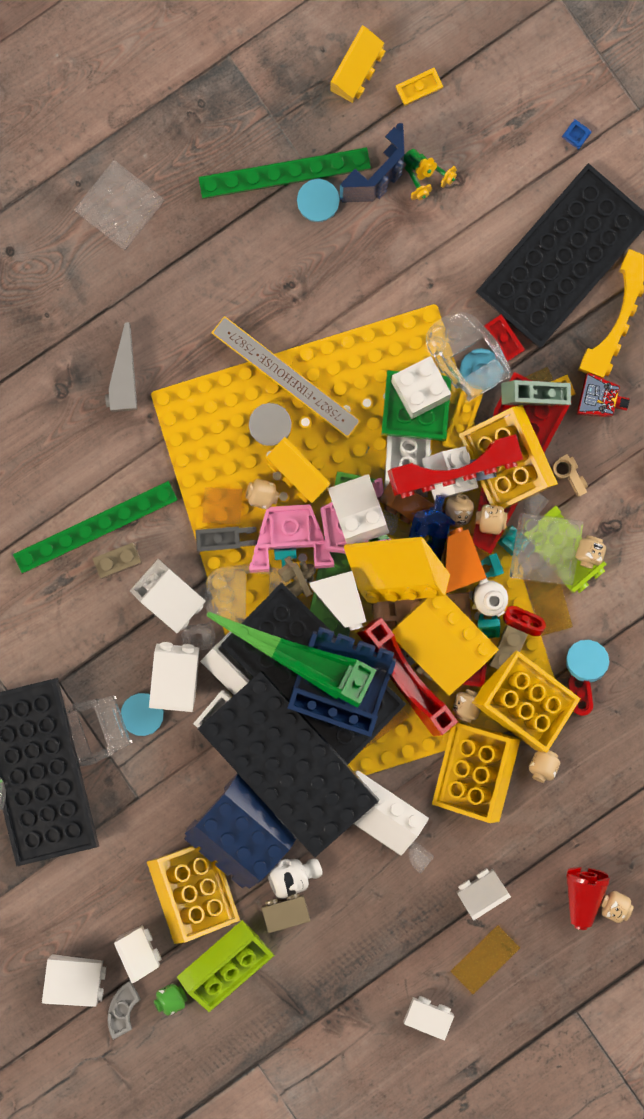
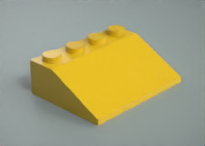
M523 405L511 407L459 434L464 447L466 446L467 452L470 455V460L477 459L492 441L516 434L523 460L517 462L518 466L505 470V466L497 468V477L479 480L490 505L501 506L504 509L558 484Z
M423 537L344 545L358 591L368 603L435 598L445 596L450 574Z
M446 594L442 597L423 598L391 630L395 635L397 643L448 696L477 672L499 650Z
M515 651L484 683L472 704L534 750L547 753L581 698L519 651Z
M460 722L455 724L450 730L432 805L487 823L500 822L521 739Z
M189 846L147 861L174 944L188 942L240 921L225 873L215 866L216 860L211 862L199 852L201 848L199 846L197 848Z

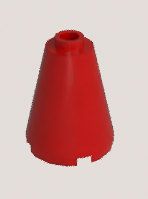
M582 867L570 868L567 870L566 877L571 924L575 925L576 929L587 930L588 927L593 925L609 885L610 877L608 878L607 873L596 869L588 868V872H582Z

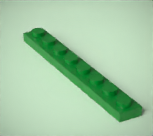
M366 147L199 177L202 199L350 174L354 169L358 172L371 170Z
M167 481L16 552L13 556L21 573L24 574L178 501L170 482Z

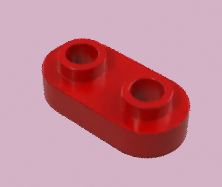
M516 606L507 607L503 614V621L508 626L531 636H540L546 627L543 618Z
M571 675L568 679V689L581 698L580 701H584L586 704L583 709H580L577 704L573 712L580 716L588 715L593 709L590 682L584 680V682L582 681V686L577 688L575 686L577 679Z

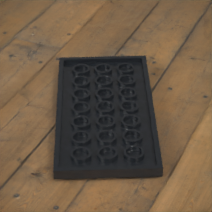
M588 163L475 293L500 315L502 314L510 324L540 349L644 230V211Z
M282 582L241 623L253 629L308 646L313 631L318 632L319 627L330 630ZM231 633L221 646L252 677H255L262 670L290 701L298 674L234 633ZM386 686L371 737L304 714L302 715L340 757L349 764L406 703Z
M261 670L198 727V730L315 858L378 803L380 799L301 713L287 709L289 704L288 698Z
M58 678L0 692V802L16 867L99 847Z

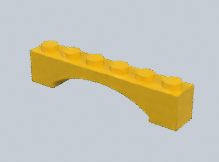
M631 249L627 251L619 269L624 279V297L618 319L604 341L594 349L588 348L585 351L578 371L586 374L590 373L602 379L604 376H609L613 364H610L613 356L617 357L621 345L618 344L620 337H625L630 325L626 323L629 316L633 317L638 307L635 304L637 296L642 297L644 293V255Z

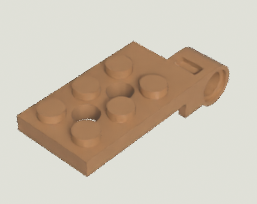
M469 592L446 594L471 620ZM423 598L372 603L373 620L382 618L384 621H395L397 625Z

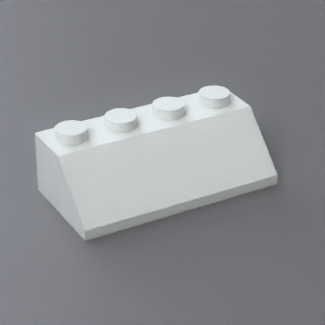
M230 631L200 662L235 695L254 677L221 646L232 633Z
M354 771L380 799L354 825L399 855H402L419 836L429 818L360 771Z

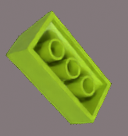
M242 920L180 973L177 978L186 992L210 1012L275 955Z

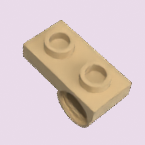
M566 454L552 465L551 470L557 479L568 478L574 492L579 497L587 493L585 488L588 485L583 476L579 477L576 471L578 465L573 457L569 458L568 454ZM563 463L567 466L568 470L565 475H560L557 472L556 467L558 464Z

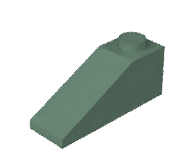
M522 380L501 383L502 405H571V383Z

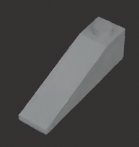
M129 322L124 324L109 385V394H105L106 407H110L111 412L138 410L131 325Z

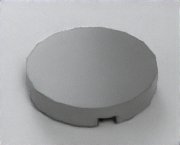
M262 404L250 416V433L255 441L262 445L275 446L284 437L287 439L291 432L292 423L290 415L285 408L278 404Z

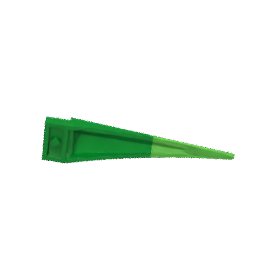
M212 612L207 613V617L332 697L340 698L357 708L376 672V669L357 659L301 645L253 629Z

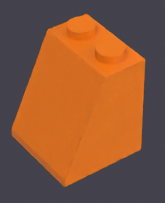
M462 527L449 532L450 536L446 538L444 567L450 574L446 593L487 578L469 529L463 530Z

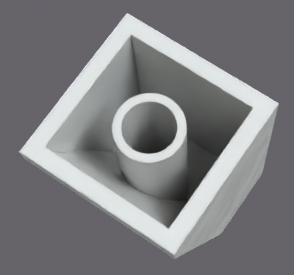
M159 559L130 590L144 606L176 633L187 627L191 617L199 613L205 603V600Z
M352 571L309 583L310 588L344 628L349 627L351 631L363 627L362 623L366 622Z
M170 642L156 644L149 708L193 712L197 689L199 647L191 644L178 646Z
M52 954L47 960L42 1003L96 1007L98 1001L102 1002L104 988H100L101 980H105L106 967H103V961Z

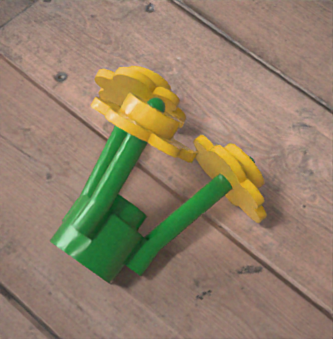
M411 149L404 155V163L406 164L404 169L409 173L417 188L416 191L411 193L412 200H422L429 196V192L433 190L431 185L421 186L417 178L423 180L425 177H430L434 170L444 176L441 181L442 188L446 184L450 185L455 181L457 176L455 166L446 172L437 166L433 158L427 159L416 149Z

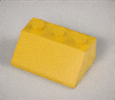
M361 26L331 80V91L351 103L356 98L360 99L365 90L362 87L366 79L371 80L375 72L373 66L376 61L381 62L386 52L383 50L384 42L365 26Z
M285 437L267 456L269 460L267 465L275 473L279 470L284 475L282 480L290 488L294 486L299 491L297 495L305 504L308 501L313 504L331 486L325 477Z

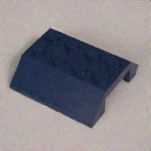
M398 123L396 128L393 127L385 136L391 142V145L383 152L389 159L369 180L354 169L340 184V201L342 203L373 202L376 198L380 200L388 191V185L391 182L395 184L400 179L403 172L405 155L403 123Z
M319 627L318 632L313 631L308 647L357 659L376 669V672L358 708L340 698L332 697L300 675H297L287 709L371 737L389 677L392 675L396 664V659L393 658L394 652L379 648L377 653L374 652L376 647L360 640L357 645H354V638L338 633L337 638H333L334 631Z
M238 773L224 787V793L198 821L195 819L184 833L186 835L184 839L194 848L201 847L199 852L211 862L216 860L215 866L227 876L232 874L231 879L241 888L246 886L249 889L265 878L291 849L297 839Z

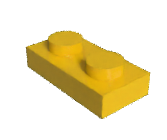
M432 68L396 85L395 88L405 107L443 89V85L435 68Z

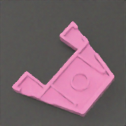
M378 478L372 483L378 500L384 492L382 478ZM331 502L320 508L326 549L329 552L346 554L344 545L347 543Z
M310 504L277 506L266 509L258 542L254 549L253 559L249 566L250 573L270 572L269 550L314 547L315 569L334 567V560L326 549L324 537Z

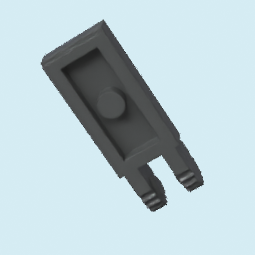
M256 527L195 530L197 552L238 549L240 547L257 545V540L240 541L239 533L251 534L256 532Z

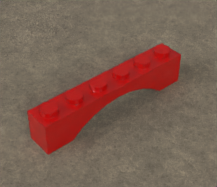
M515 434L492 441L475 461L458 469L432 470L410 463L392 468L387 472L394 496L401 495L403 499L413 496L416 490L422 489L424 493L435 490L434 485L441 483L443 487L456 484L455 480L459 478L468 481L477 478V473L484 472L485 475L498 472L497 468L505 466V470L517 467V462L523 460Z
M382 618L372 620L357 632L363 642L376 646L374 652L378 653L379 648L394 652L393 658L396 659V664L390 679L432 736H441L458 723L448 707L427 688L413 671L401 652L395 635Z

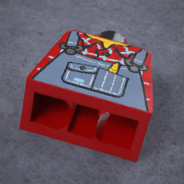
M587 373L576 415L612 417L615 408L627 411L630 398L618 396L619 385Z

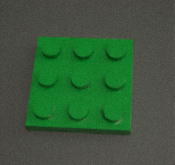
M387 370L381 435L446 441L450 400L411 419L391 382L392 375L400 371ZM441 375L451 391L452 376Z

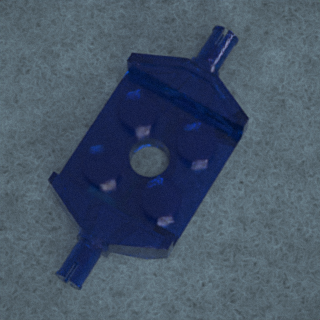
M436 495L434 507L418 511L414 515L409 538H424L428 535L429 538L426 543L441 561L450 524L455 525L456 522L443 513L442 507L445 496Z

